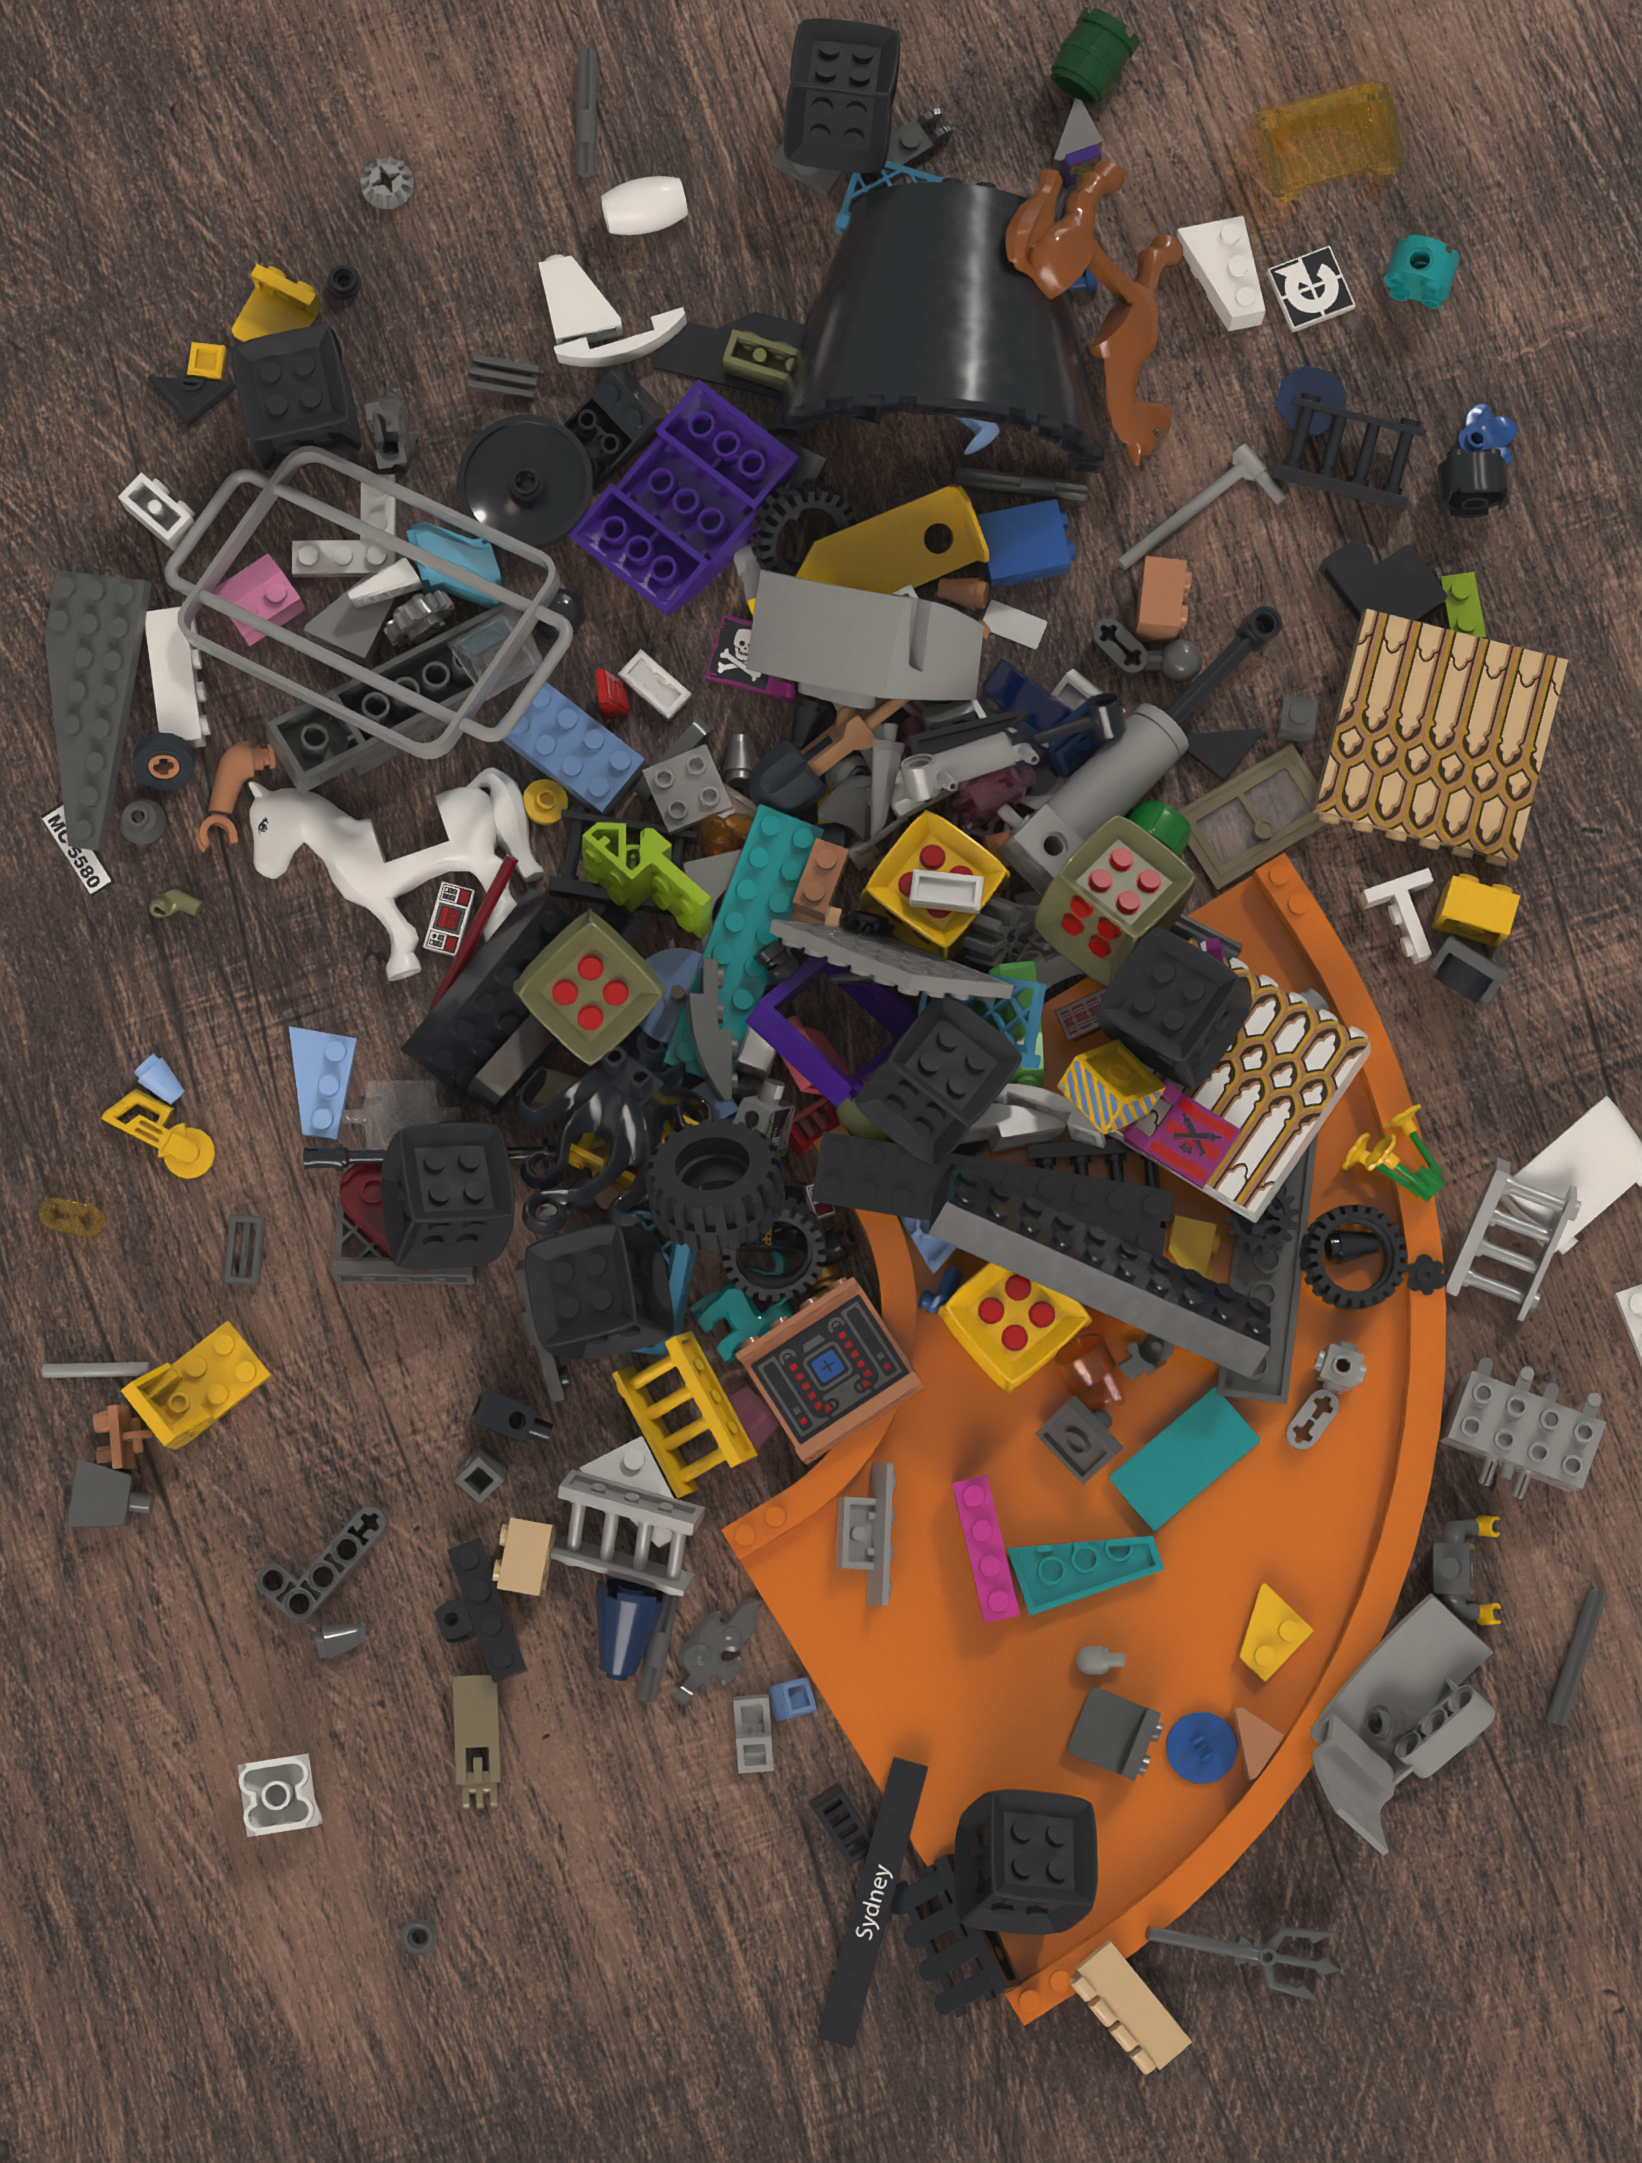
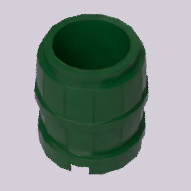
M1085 7L1076 21L1077 25L1062 43L1061 49L1052 64V74L1050 77L1069 96L1082 100L1083 103L1093 105L1097 101H1101L1113 84L1117 82L1128 58L1133 56L1140 41L1135 33L1130 38L1124 32L1127 25L1116 17L1097 8L1088 13V7Z

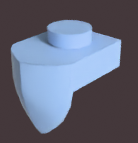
M955 417L976 434L964 451L965 455L972 454L985 447L1000 432L996 423Z

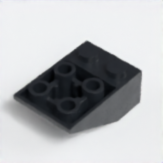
M610 370L564 423V426L577 436L587 451L594 473V491L657 435L655 430L669 415L627 370Z

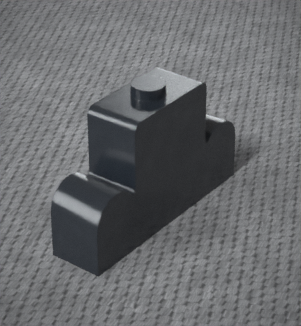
M1352 541L1323 559L1319 567L1321 574L1358 625L1362 612L1366 609L1422 622L1440 610L1447 598L1446 592L1437 581L1438 575L1433 566L1428 562L1424 563L1411 545L1403 546L1378 564L1373 565L1371 549L1365 543Z

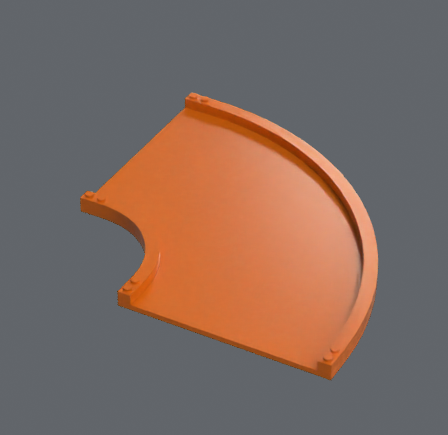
M1284 852L1256 869L1248 879L1187 916L1241 943L1242 951L1238 960L1246 964L1251 973L1258 977L1261 975L1270 977L1278 984L1279 989L1288 994L1291 992L1297 994L1301 992L1306 993L1310 988L1315 990L1329 1005L1327 1011L1338 1019V1023L1348 1029L1351 1026L1360 1029L1368 1036L1367 1040L1370 1041L1371 1054L1318 1131L1307 1228L1321 1214L1340 1206L1361 1204L1366 1205V1207H1374L1379 1209L1378 1213L1387 1214L1391 1218L1389 1220L1391 1224H1397L1400 1229L1397 1231L1398 1236H1404L1406 1243L1402 1244V1248L1408 1252V1258L1404 1259V1264L1408 1266L1411 1263H1415L1416 1258L1422 1254L1429 1255L1433 1262L1440 1261L1443 1264L1442 1244L1434 1195L1425 1202L1420 1196L1417 1198L1410 1190L1374 1168L1368 1171L1365 1169V1165L1360 1162L1354 1164L1347 1171L1342 1169L1349 1151L1356 1144L1359 1137L1365 1133L1371 1135L1366 1150L1372 1153L1380 1140L1393 1133L1396 1136V1144L1391 1152L1400 1158L1399 1162L1413 1174L1422 1165L1427 1170L1429 1167L1409 1136L1406 1137L1400 1127H1392L1386 1130L1382 1128L1391 1119L1412 1107L1401 1068L1381 1018L1353 961L1322 909ZM1169 929V932H1171V933H1173V934H1175V935H1177V936L1183 938L1184 940H1186V941H1188V942L1190 941L1189 939H1187V938H1185V937H1183V936H1181V935H1179V934H1177V933H1175V932H1173V931H1171V930ZM1090 976L1047 1001L1042 1007L1043 1087L1038 1088L1057 1093L1065 1097L1064 1093L1057 1085L1075 1056L1113 1042L1112 1039L1108 1038L1100 1030L1069 1044L1054 1010L1107 987ZM1414 1114V1116H1413V1118H1412V1121L1414 1122L1415 1126L1417 1127L1418 1130L1416 1131V1133L1418 1134L1419 1138H1420L1421 1141H1422V1136H1421L1420 1128H1419V1125H1418V1121H1417L1416 1115ZM843 1124L830 1131L831 1133L850 1136ZM1065 1124L1066 1128L1057 1141L1050 1143L1079 1141L1071 1139L1067 1124ZM1105 1134V1135H1104L1105 1140H1112V1139H1114L1113 1137L1109 1136L1108 1134ZM822 1137L813 1141V1148L818 1156ZM987 1140L982 1158L1036 1167L1035 1161H1027V1146L992 1152ZM1140 1154L1126 1155V1161H1123L1124 1182L1146 1186L1144 1160H1140ZM1105 1156L1091 1157L1092 1163L1088 1164L1089 1176L1110 1180L1109 1162H1105ZM1056 1159L1057 1165L1053 1166V1170L1075 1174L1074 1165H1071L1070 1159ZM1158 1165L1160 1188L1173 1190L1170 1213H1174V1216L1177 1215L1217 1224L1215 1233L1221 1234L1217 1255H1210L1208 1267L1214 1269L1212 1281L1228 1285L1234 1236L1227 1238L1226 1234L1232 1227L1231 1225L1222 1224V1220L1230 1216V1213L1223 1210L1224 1204ZM1392 1169V1170L1395 1171L1396 1173H1398V1174H1400L1401 1176H1403V1175H1402L1401 1173H1399L1396 1169ZM851 1208L865 1234L874 1260L880 1290L881 1319L920 1377L925 1388L832 1448L815 1467L796 1483L721 1529L882 1794L884 1795L894 1756L929 1766L910 1834V1840L927 1867L935 1864L934 1861L940 1857L955 1853V1838L960 1816L968 1806L984 1793L1005 1789L1031 1790L1071 1795L1092 1803L1097 1829L1098 1882L1094 1905L1090 1913L1074 1927L1061 1933L1031 1935L998 1932L1022 1983V1986L1004 1994L1024 2026L1077 1993L1069 1983L1070 1978L1078 1972L1075 1967L1106 1940L1109 1939L1126 1959L1149 1942V1940L1145 1939V1932L1148 1926L1166 1928L1183 1914L1231 1868L1262 1833L1313 1766L1312 1752L1320 1744L1310 1736V1728L1343 1684L1381 1642L1398 1601L1416 1547L1430 1491L1441 1425L1446 1369L1445 1285L1440 1289H1434L1430 1295H1424L1421 1290L1412 1291L1407 1286V1279L1410 1275L1406 1271L1401 1274V1277L1404 1278L1401 1285L1395 1287L1396 1291L1392 1296L1385 1298V1301L1368 1308L1348 1310L1334 1307L1335 1305L1333 1304L1328 1305L1323 1302V1297L1316 1296L1311 1291L1313 1286L1306 1284L1304 1278L1307 1275L1305 1271H1302L1287 1404L1225 1397L1261 1441L1153 1532L1109 1481L1108 1477L1213 1387H1217L1219 1364L1175 1345L1173 1354L1165 1359L1168 1362L1150 1375L1144 1372L1130 1381L1117 1364L1130 1354L1126 1348L1127 1346L1149 1333L1083 1304L1088 1314L1092 1317L1090 1325L1082 1328L1058 1354L1026 1381L1015 1387L1010 1394H1007L965 1350L947 1327L943 1318L938 1315V1312L927 1313L928 1310L918 1306V1301L924 1290H929L933 1294L936 1293L947 1267H953L962 1272L957 1291L989 1261L957 1247L933 1275L898 1216ZM1166 1222L1167 1232H1166V1238H1165L1163 1256L1166 1257L1167 1259H1169V1258H1168V1256L1166 1255L1165 1252H1166V1248H1167V1243H1168V1238H1169V1233H1170V1228H1171V1223H1172V1222ZM1345 1223L1335 1228L1339 1230L1372 1232L1365 1226L1355 1223ZM1379 1239L1377 1253H1371L1370 1255L1340 1264L1327 1260L1323 1245L1322 1260L1326 1273L1336 1285L1349 1291L1359 1292L1371 1287L1378 1281L1383 1271L1384 1253ZM1424 1272V1277L1428 1278L1429 1274ZM1338 1340L1357 1346V1352L1365 1355L1362 1364L1367 1365L1362 1384H1355L1354 1389L1350 1391L1344 1390L1343 1394L1333 1392L1338 1399L1339 1410L1323 1434L1311 1448L1305 1450L1292 1448L1285 1438V1430L1288 1424L1313 1392L1320 1389L1326 1390L1322 1388L1323 1382L1315 1380L1318 1370L1313 1369L1318 1351L1320 1349L1325 1350L1326 1346L1331 1343L1336 1345ZM1340 1359L1336 1363V1367L1340 1372L1348 1370L1349 1366L1346 1361ZM1074 1395L1091 1413L1097 1408H1102L1110 1414L1112 1425L1107 1430L1124 1447L1084 1485L1035 1434ZM1327 1397L1321 1400L1315 1398L1313 1402L1317 1405V1408L1311 1416L1317 1419L1324 1411L1330 1413L1331 1409L1327 1406L1330 1400ZM1307 1421L1303 1427L1297 1428L1295 1426L1293 1428V1431L1296 1433L1294 1440L1297 1443L1302 1440L1309 1442L1310 1437L1307 1435V1431L1312 1426V1423ZM888 1462L893 1463V1471L896 1476V1485L892 1491V1507L895 1519L891 1526L893 1558L890 1562L889 1574L892 1582V1593L887 1606H871L866 1604L867 1570L836 1568L838 1497L870 1498L872 1463ZM984 1475L988 1477L1020 1613L1018 1616L983 1623L969 1554L951 1486L953 1482ZM1153 1536L1165 1570L1029 1616L1006 1549ZM1263 1582L1314 1630L1266 1682H1263L1238 1657L1247 1632L1250 1615L1256 1602L1257 1592ZM1104 1646L1109 1647V1653H1125V1667H1110L1109 1673L1085 1674L1077 1668L1075 1657L1082 1647ZM1094 1687L1101 1688L1161 1713L1159 1721L1164 1722L1162 1732L1156 1743L1150 1741L1146 1754L1151 1756L1144 1776L1137 1774L1135 1781L1068 1752L1069 1741L1089 1691ZM1241 1706L1284 1735L1255 1779L1249 1780L1245 1778L1231 1707ZM1193 1712H1209L1221 1717L1232 1728L1237 1740V1756L1232 1768L1221 1779L1211 1783H1193L1182 1778L1171 1767L1166 1754V1740L1171 1727L1181 1717Z

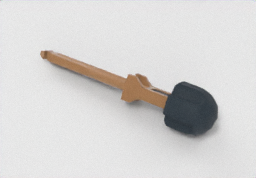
M977 621L984 626L983 638L987 640L991 629L984 621ZM876 697L875 708H862L858 712L854 707L844 705L838 710L834 725L801 751L791 742L782 741L764 755L752 770L749 792L754 805L758 807L761 804L791 817L806 811L826 794V787L821 781L820 776L853 750L870 749L873 739H877L872 730L911 699Z

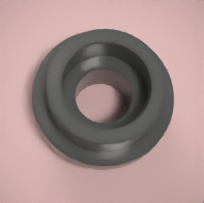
M422 1918L414 1919L403 1928L401 1941L409 1953L424 1955L430 1952L436 1945L437 1931L430 1921ZM416 1930L425 1932L426 1940L424 1943L415 1942L413 1934Z

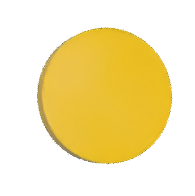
M548 779L537 780L531 783L523 794L524 809L532 821L543 825L553 824L561 819L562 809L567 810L568 796L563 787L555 781Z

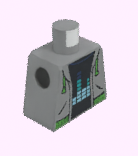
M766 1078L761 1094L743 1098L733 1124L743 1122L750 1125L752 1130L756 1128L764 1133L775 1144L777 1153L782 1157L786 1155L795 1107L792 1103L781 1099L785 1084L776 1079Z

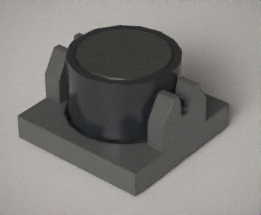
M1451 933L1446 936L1429 964V968L1436 971L1434 977L1475 1003L1481 998V1000L1488 1004L1509 975L1506 967Z

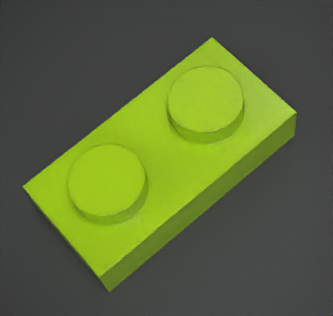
M1468 572L1440 577L1439 584L1447 594L1443 604L1447 629L1485 639L1486 632L1475 573Z

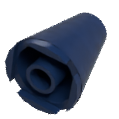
M607 1579L606 1586L601 1580L597 1581L596 1605L600 1669L607 1672V1678L626 1681L628 1676L636 1674L666 1601V1594L661 1590L655 1589L654 1593L646 1591L644 1585L623 1579Z

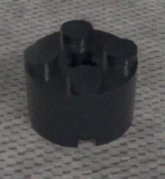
M1488 448L1481 452L1468 453L1464 449H1454L1446 454L1447 459L1438 465L1437 478L1441 511L1445 512L1448 509L1450 510V516L1457 518H1476L1489 515V508L1498 506L1499 511L1508 505L1509 492L1505 459L1501 456L1500 449Z

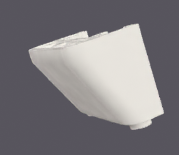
M1605 1096L1591 1107L1571 1127L1514 1175L1515 1181L1565 1199L1570 1185L1577 1187V1200L1581 1201L1579 1212L1574 1221L1568 1220L1554 1253L1559 1250L1563 1255L1578 1242L1574 1236L1634 1183H1637L1639 1187L1642 1186V1142L1608 1096ZM1509 1193L1507 1196L1501 1194L1499 1199L1514 1216L1550 1230L1558 1214L1557 1211ZM1536 1240L1539 1243V1245L1543 1248L1545 1243Z

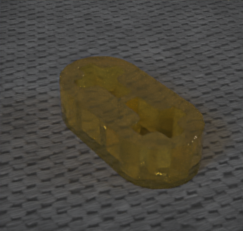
M50 1198L42 1203L39 1209L40 1221L44 1226L54 1231L86 1238H95L100 1236L107 1226L105 1214L92 1205L60 1198ZM60 1205V1211L70 1214L69 1220L57 1218L56 1222L52 1223L53 1219L48 1216V1211L55 1210L56 1206ZM90 1213H93V1218L98 1220L97 1226H91L89 1231H86V1226L76 1222L77 1216L88 1218Z

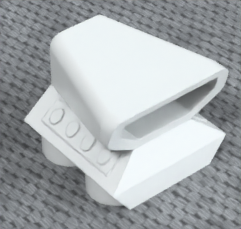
M309 1753L238 1765L239 1786L242 1794L247 1837L308 1828L323 1823L322 1814L314 1797Z

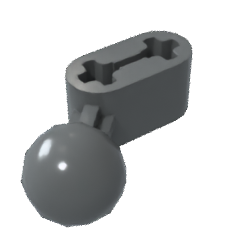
M1102 619L1094 627V646L1126 678H1138L1145 671H1162L1170 680L1181 683L1196 677L1202 668V653L1195 644L1188 640L1172 641L1162 651H1146L1144 646L1115 619ZM1105 631L1109 634L1114 631L1115 642L1109 639L1103 642L1102 632ZM1126 655L1132 658L1138 655L1139 665L1136 666L1132 663L1127 666Z

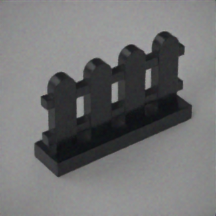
M947 1854L935 1860V1864L925 1868L927 1876L911 1885H908L907 1881L898 1883L896 1886L898 1892L894 1894L890 1910L896 1915L909 1913L914 1925L905 1930L904 1941L911 1948L924 1946L929 1958L921 1962L919 1966L920 1976L926 1981L939 1979L944 1990L935 1998L934 2005L936 2010L943 2015L954 2013L956 2018L967 2014L966 2005L983 1996L986 2002L991 2001L997 1997V1994L1011 1992L1022 1986V1983L997 1931L977 1929L959 1922L955 1904L954 1854ZM938 1897L943 1908L924 1918L919 1906ZM953 1930L958 1942L939 1952L934 1940ZM969 1963L974 1975L954 1985L949 1973Z

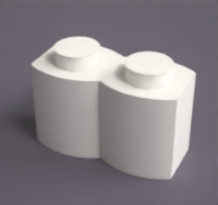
M748 1026L739 1048L737 1059H735V1063H737L735 1068L740 1072L748 1075L752 1073L765 1080L769 1077L778 1052Z

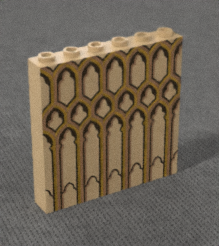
M1366 609L1361 615L1311 812L1320 814L1318 820L1326 823L1339 825L1340 820L1353 823L1352 829L1361 832L1372 833L1373 828L1386 831L1385 837L1402 842L1406 841V837L1420 840L1419 846L1428 849L1439 850L1440 845L1453 848L1452 854L1469 859H1472L1473 854L1485 856V862L1495 866L1506 867L1507 862H1516L1568 660Z

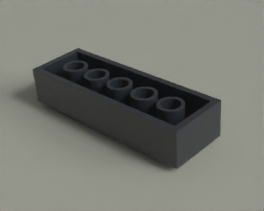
M530 888L400 1050L445 1089L464 1101L468 1096L466 1090L473 1078L531 1014L519 995L514 993V982L520 978L524 970L537 955L574 920L549 897Z

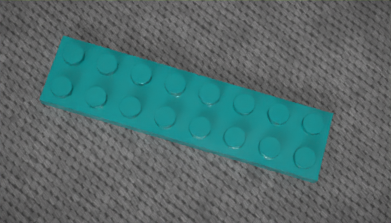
M761 804L758 805L700 958V961L704 958L718 959V968H723L724 983L723 988L718 989V1003H723L724 1018L723 1023L718 1024V1029H732V1038H737L738 1051L748 1027L745 1020L761 1000L768 981L766 977L767 971L763 966H759L752 956L762 947L778 938V936L769 933L772 919L791 920L795 909L792 908V901L816 838L821 839L824 829ZM699 964L687 995L690 993L699 994ZM684 1001L667 1046L663 1064L673 1067L684 1061L686 1064L685 1073L705 1080L696 1061L689 1038ZM732 1059V1073H734L737 1065L735 1059Z

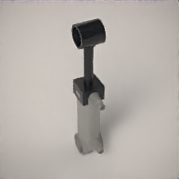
M1117 693L1095 695L1087 700L1088 711L1085 716L1034 732L1022 720L998 727L999 733L934 755L917 754L905 758L900 765L907 798L913 801L928 800L940 794L943 788L952 792L957 789L958 783L1009 766L1019 770L1040 763L1037 746L1090 728L1093 737L1097 739H1110L1120 736L1127 729L1121 696Z

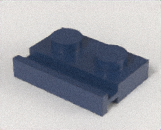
M1087 700L1059 724L1085 716L1088 711ZM1090 728L1048 742L1049 747L1047 749L1056 773L1067 778L1085 763L1107 739L1093 737Z

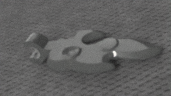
M750 1597L740 1602L733 1610L729 1620L725 1623L720 1621V1611L712 1612L700 1621L692 1639L685 1642L680 1648L679 1662L682 1668L689 1674V1677L674 1698L686 1706L701 1684L711 1686L713 1678L718 1676L721 1684L726 1685L735 1678L741 1668V1657L737 1656L734 1660L725 1662L721 1659V1653L723 1651L735 1652L740 1650L743 1643L752 1636L756 1628L757 1610L762 1604L761 1597Z

